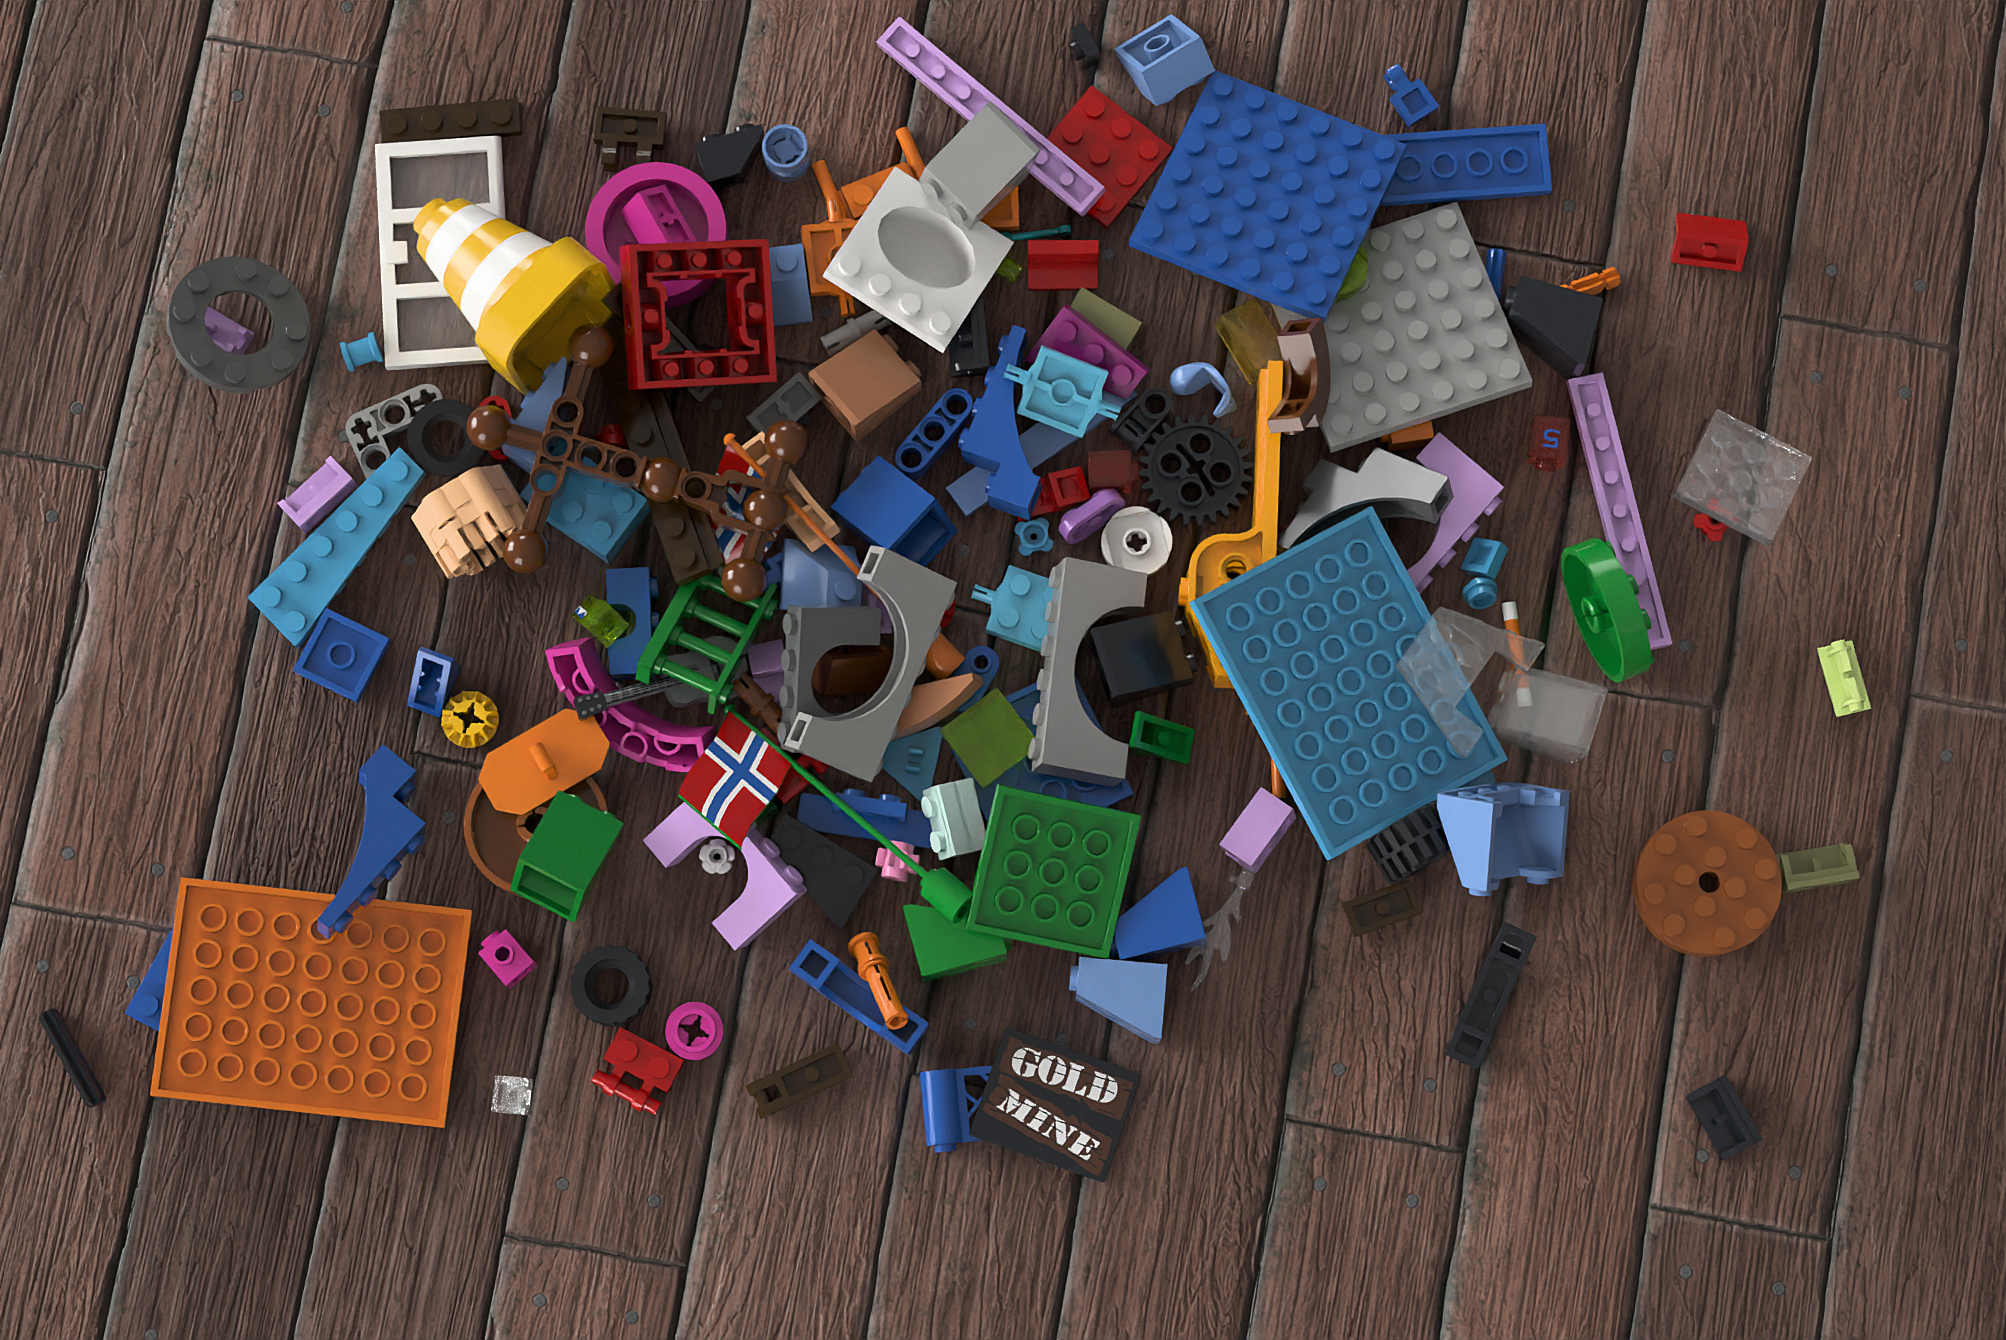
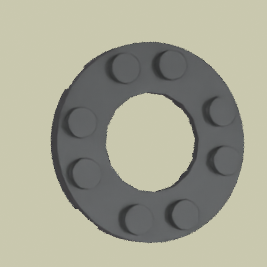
M245 257L216 258L192 269L183 277L174 290L166 316L167 334L170 335L171 342L176 350V357L185 369L203 383L231 393H253L254 390L270 386L274 387L286 380L301 362L310 339L309 313L298 289L277 269L261 261ZM239 292L254 296L268 309L274 326L272 339L266 347L254 354L237 355L227 352L215 344L206 330L204 319L207 307L215 298Z

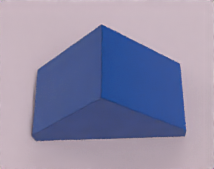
M420 646L407 706L440 718L461 670V666L454 658Z

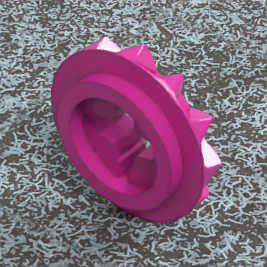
M689 1002L677 1007L671 1013L666 1023L665 1035L668 1045L677 1055L684 1059L701 1060L712 1055L722 1043L724 1026L719 1014L712 1007L701 1002ZM699 1016H701L700 1029L709 1037H696L694 1042L692 1041L691 1045L688 1046L690 1042L688 1040L689 1034L680 1025L693 1026L698 1021Z

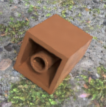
M876 329L808 373L810 384L823 397L820 401L857 443L922 390L921 380L919 379L922 374L910 360L904 362L896 353L899 348L891 337L887 334L881 336Z

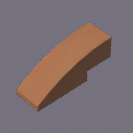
M969 673L913 686L911 689V701L902 710L897 722L898 730L892 741L924 730L953 713L983 685L982 677Z

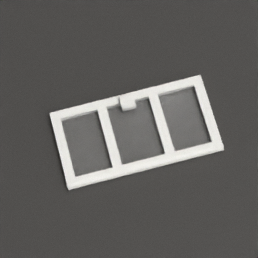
M483 136L375 144L386 369L400 370L489 363L476 344V331L417 250L419 234L414 230L413 225L422 208L435 198H442L446 202L456 198H464L506 220L501 137Z

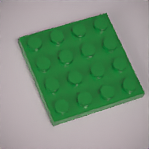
M997 784L972 890L973 896L969 903L964 928L966 930L1108 959L1141 816L1135 813Z

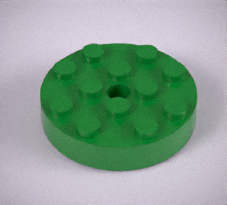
M1593 537L1565 548L1561 557L1565 591L1578 629L1595 662L1603 673L1616 683L1647 672L1650 664L1654 663L1647 630L1652 628L1647 611L1644 608H1640L1636 595L1639 594V589L1632 574L1626 575L1609 541L1603 542L1601 539Z

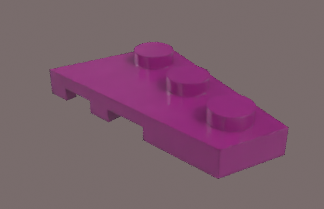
M1068 304L1061 309L1024 359V361L1034 364L1043 345L1108 370L1109 373L1102 390L1125 399L1130 397L1150 370Z

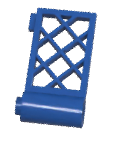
M992 1066L944 1069L919 1073L927 1146H934L935 1153L957 1151L956 1144L984 1141L969 1134V1117L979 1107L982 1096L977 1101L966 1092L964 1076L979 1075L987 1082L989 1077L986 1074H990ZM966 1099H968L972 1104H974V1106L970 1109L969 1112L967 1110Z

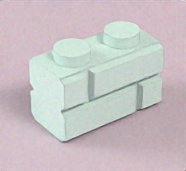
M973 778L940 784L922 790L924 797L921 801V807L924 815L930 819L933 831L930 834V843L933 851L938 853L939 860L982 851L986 830Z

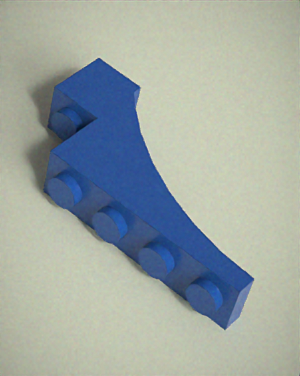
M1013 325L1009 336L1003 335L997 350V354L1000 357L996 367L991 365L987 371L984 385L987 388L983 398L978 396L974 402L971 416L974 419L970 429L966 427L963 429L958 448H961L963 462L994 472L990 474L985 486V493L988 494L990 507L1030 521L1042 491L1041 477L1034 475L1028 464L1017 431L1015 414L1017 382L1003 378L1004 372L1007 371L1008 363L1020 368L1028 344L1026 329Z
M382 745L359 769V783L364 786L365 790L363 834L357 855L346 880L333 901L318 918V931L327 939H330L336 931L339 934L344 932L353 921L354 916L352 914L360 905L363 907L369 905L377 895L378 890L376 888L384 879L390 881L394 878L402 867L400 862L408 853L414 855L426 841L424 837L426 823L399 802V800L402 803L406 802L416 790V770L385 745Z

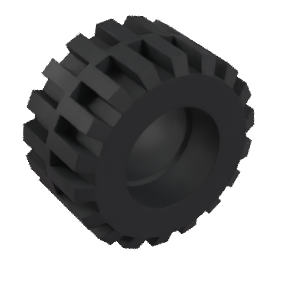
M1437 800L1427 803L1372 837L1366 846L1389 884L1399 883L1451 853L1437 810Z

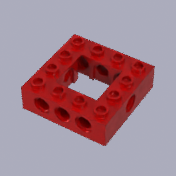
M768 239L629 244L619 247L628 390L777 382ZM725 279L729 349L685 350L662 353V350L670 342V330H666L664 302L668 301L666 287L660 281Z

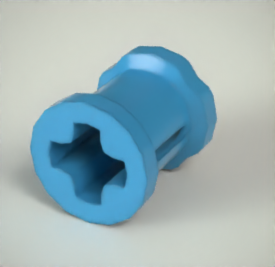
M374 332L368 333L366 338L351 343L346 341L339 343L349 372L355 371V368L359 365L375 360L378 363L384 362Z

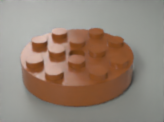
M591 776L563 791L566 794H574L580 797L585 804L599 811L610 812L604 794ZM478 782L470 795L464 816V837L469 854L478 869L493 884L512 895L522 897L510 891L517 862L533 835L529 831L530 822L537 817L543 818L554 797L524 815L495 810L480 782Z
M1703 810L1680 815L1664 824L1650 836L1636 859L1632 877V889L1635 905L1642 921L1649 931L1663 944L1690 956L1718 957L1743 948L1757 939L1766 930L1773 920L1780 903L1782 878L1779 862L1771 845L1756 828L1737 816L1720 811ZM1701 875L1708 876L1711 879L1716 877L1717 880L1713 882L1714 890L1712 893H1707L1700 888L1699 878Z

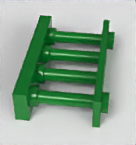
M714 571L711 574L680 586L637 662L635 679L649 685L654 674L661 675V673H664L710 694L707 712L714 715L720 703L726 705L734 688L731 682L765 619L771 621L778 609L780 601L775 599L778 586L771 583L763 597L759 596L749 602L737 601L756 610L748 625L699 603L700 600L697 597L701 590L707 591L711 589L730 598L723 589L721 578L714 576ZM694 616L741 639L734 652H728L684 632V627L681 625L685 618L692 619ZM670 645L674 647L680 645L724 665L725 668L718 681H714L668 660L669 656L666 655V652Z

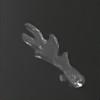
M1245 868L1242 869L1238 878L1231 875L1229 882L1238 887L1229 900L1217 913L1202 922L1203 927L1210 925L1214 927L1213 930L1205 934L1208 944L1193 947L1185 961L1186 965H1190L1197 955L1202 954L1204 956L1200 974L1190 986V991L1192 992L1205 978L1215 949L1221 950V962L1224 963L1227 960L1231 947V928L1227 916L1233 914L1237 922L1241 920L1240 902L1244 890L1248 891L1256 875Z

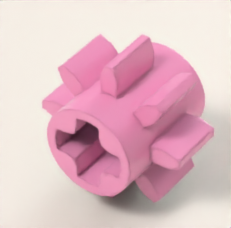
M891 841L919 865L920 856L913 854L914 845ZM878 848L875 867L882 868L881 877L907 882L909 873L917 875L912 868L888 848Z

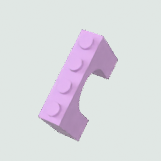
M683 802L643 841L666 868L679 864L707 837H726ZM756 822L751 826L741 849L748 866L746 887L741 896L712 922L734 950L743 948L751 943L807 891L806 887L802 884L803 878L794 867L787 866L779 857L780 851L770 839L763 838L755 828L757 826Z

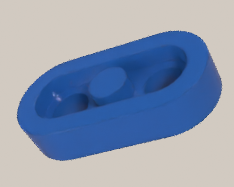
M976 646L970 649L965 655L966 659L954 673L953 677L974 673L983 679V685L955 712L965 714L975 710L999 671V659L995 651L989 647ZM978 658H985L988 661V666L984 669H978L974 663Z

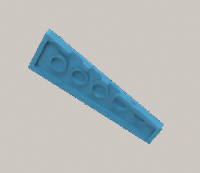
M399 447L248 596L249 600L295 647L300 648L316 627L325 608L329 606L336 595L341 593L350 575L357 566L362 564L367 557L366 554L378 537L381 538L391 524L392 518L400 512L427 473Z

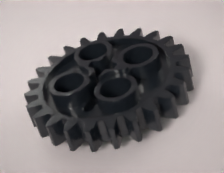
M1189 413L1187 423L1183 424L1181 419L1175 416L1173 428L1163 422L1161 425L1163 435L1153 432L1151 440L1155 445L1147 443L1143 445V451L1149 456L1139 457L1138 464L1147 469L1139 471L1138 478L1148 480V482L1144 483L1140 490L1144 493L1152 492L1147 500V504L1152 505L1157 502L1160 504L1157 510L1158 516L1169 511V523L1171 524L1179 516L1182 517L1184 528L1188 526L1190 519H1195L1196 525L1200 529L1204 518H1208L1209 522L1214 526L1217 522L1216 514L1219 513L1227 520L1230 515L1228 506L1236 510L1240 508L1241 504L1236 496L1246 498L1248 495V491L1241 485H1251L1252 477L1243 474L1251 471L1253 468V463L1243 462L1249 456L1250 450H1239L1244 438L1242 436L1235 439L1231 438L1233 426L1228 427L1224 431L1221 430L1220 418L1213 425L1208 424L1207 414L1203 415L1201 422H1195L1193 413ZM1195 440H1202L1208 444L1209 450L1206 453L1198 454L1191 449L1190 444ZM1176 446H1182L1187 458L1195 469L1200 466L1202 467L1201 479L1214 491V496L1208 495L1201 479L1196 473L1188 474L1190 464L1177 451ZM1167 459H1173L1179 463L1180 469L1175 473H1167L1162 469L1161 463ZM1216 468H1222L1228 472L1229 479L1225 482H1216L1212 479L1210 472ZM1186 488H1194L1199 492L1200 498L1195 502H1188L1182 497L1181 492Z

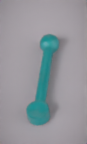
M1062 225L1054 229L1016 234L1002 232L1001 234L1011 241L1054 235L1067 236L1072 232L1070 225Z

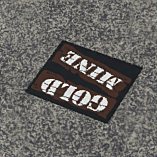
M1006 1027L969 1134L981 1140L1103 1183L1106 1181L1140 1079V1074Z

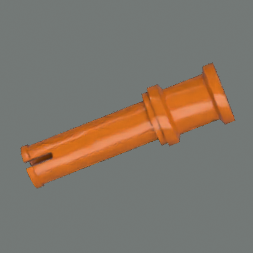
M871 932L858 934L848 943L850 955L856 958L858 962V974L869 983L887 1028L892 1030L902 1028L908 1022V1015L904 1011L896 989L889 977L890 964L887 957L882 955L879 950L880 941L878 936Z

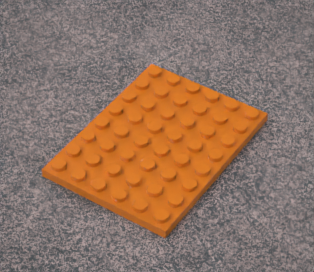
M180 877L150 1096L445 1128L473 910L373 899L366 907L360 905L352 914L354 916L353 921L344 932L339 934L336 931L330 939H327L318 931V918L336 896L335 894Z

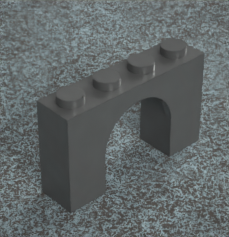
M788 604L787 613L783 619L786 647L781 655V666L784 670V686L781 687L779 692V701L782 706V722L779 723L777 730L781 749L793 753H801L785 746V742L799 712L815 717H833L845 714L826 712L815 700L811 684L814 667L821 656L834 647L840 645H880L882 609L870 606Z

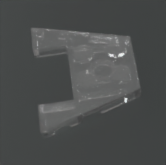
M1440 606L1432 614L1396 666L1457 754L1464 758L1485 731L1455 708L1495 651L1522 672L1528 671L1545 647V644L1535 639L1531 640L1516 635L1517 633L1507 629L1496 628L1483 623L1484 621Z

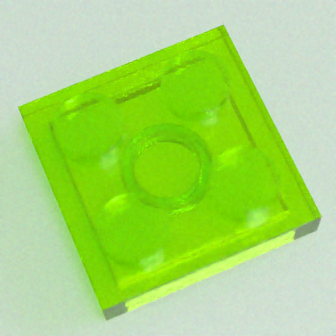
M995 688L939 730L940 734L982 789L1027 757L1031 740L1035 738L998 688Z

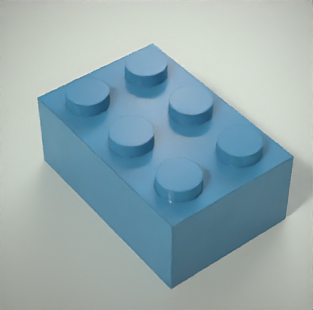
M560 440L550 455L555 457L562 456L566 452L568 444ZM584 456V465L588 467H595L598 465L588 457ZM570 471L564 492L558 499L552 502L547 522L610 565L650 512V507L647 499L632 488L618 486ZM552 474L543 475L538 481V488L542 491L553 489L557 482L556 476ZM530 482L519 495L526 507L529 506L533 493Z

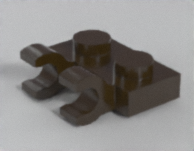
M597 106L593 141L594 144L603 145L601 154L603 171L617 172L619 146L638 148L636 165L653 162V149L664 150L667 113Z

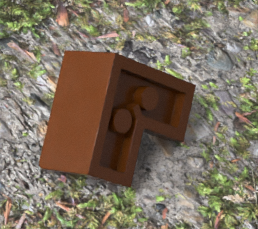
M881 641L880 645H840L824 653L816 663L811 684L822 696L877 692L889 672L893 654Z

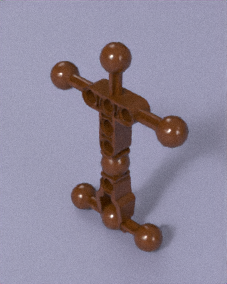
M597 324L579 326L568 339L567 349L574 364L564 395L555 400L551 407L544 432L511 423L509 415L503 409L494 405L478 407L470 414L466 424V432L469 440L478 448L494 450L504 444L537 453L529 479L533 493L522 528L510 534L503 544V557L510 569L518 573L529 574L538 571L544 566L549 552L547 541L542 536L552 502L558 499L564 492L570 471L618 486L635 487L636 491H642L646 497L656 502H667L674 499L676 503H680L683 500L688 506L711 515L712 521L717 527L746 535L740 557L731 560L722 572L721 583L723 589L730 598L740 602H749L758 598L766 588L767 574L765 568L761 565V560L766 544L776 541L772 532L782 527L788 517V505L783 496L791 491L785 486L791 464L797 463L804 458L809 449L810 440L808 433L801 424L793 420H782L775 422L768 428L764 436V448L770 457L764 480L735 470L725 471L722 476L698 471L688 472L687 468H681L676 461L668 457H657L650 460L648 456H643V459H640L632 451L583 437L582 433L587 417L583 404L594 369L605 364L613 352L611 335L605 328ZM567 406H574L578 409V416L572 422H563L559 418L561 410ZM563 440L568 444L566 452L559 457L550 455L549 447L551 443ZM592 450L600 452L602 454L600 464L595 467L584 465L583 458L586 453ZM632 461L636 463L637 470L635 474L627 478L618 474V467L622 462ZM552 474L556 476L557 482L553 489L542 491L538 488V481L543 475ZM692 482L704 483L706 492L702 497L691 498L686 494L687 488ZM730 485L754 490L747 496L743 504L742 513L745 521L721 514V507L728 500L726 491Z

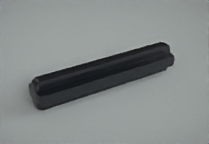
M54 1008L43 1012L39 1016V1021L84 1103L90 1108L101 1104L106 1099V1096L61 1014Z

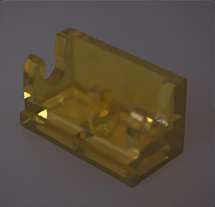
M1255 298L1222 314L1215 325V329L1251 386L1258 381L1260 370L1267 369L1269 360L1283 361L1277 334Z

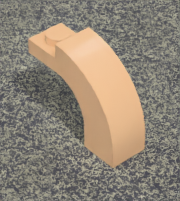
M761 431L741 447L767 471L770 457L764 448L765 434ZM790 468L785 482V486L791 491L788 495L830 539L840 532L838 526L812 498ZM788 507V517L784 524L813 553L825 543Z

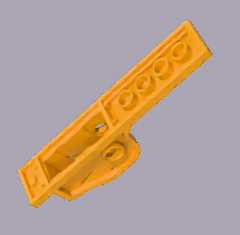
M1269 360L1267 369L1260 370L1257 382L1252 529L1240 534H1217L1202 541L1191 556L1186 578L1181 577L1179 584L1178 606H1185V619L1192 636H1197L1208 663L1205 667L1214 688L1235 689L1189 603L1231 581L1226 574L1237 573L1240 576L1276 557L1281 432L1270 433L1267 420L1282 399L1283 361Z

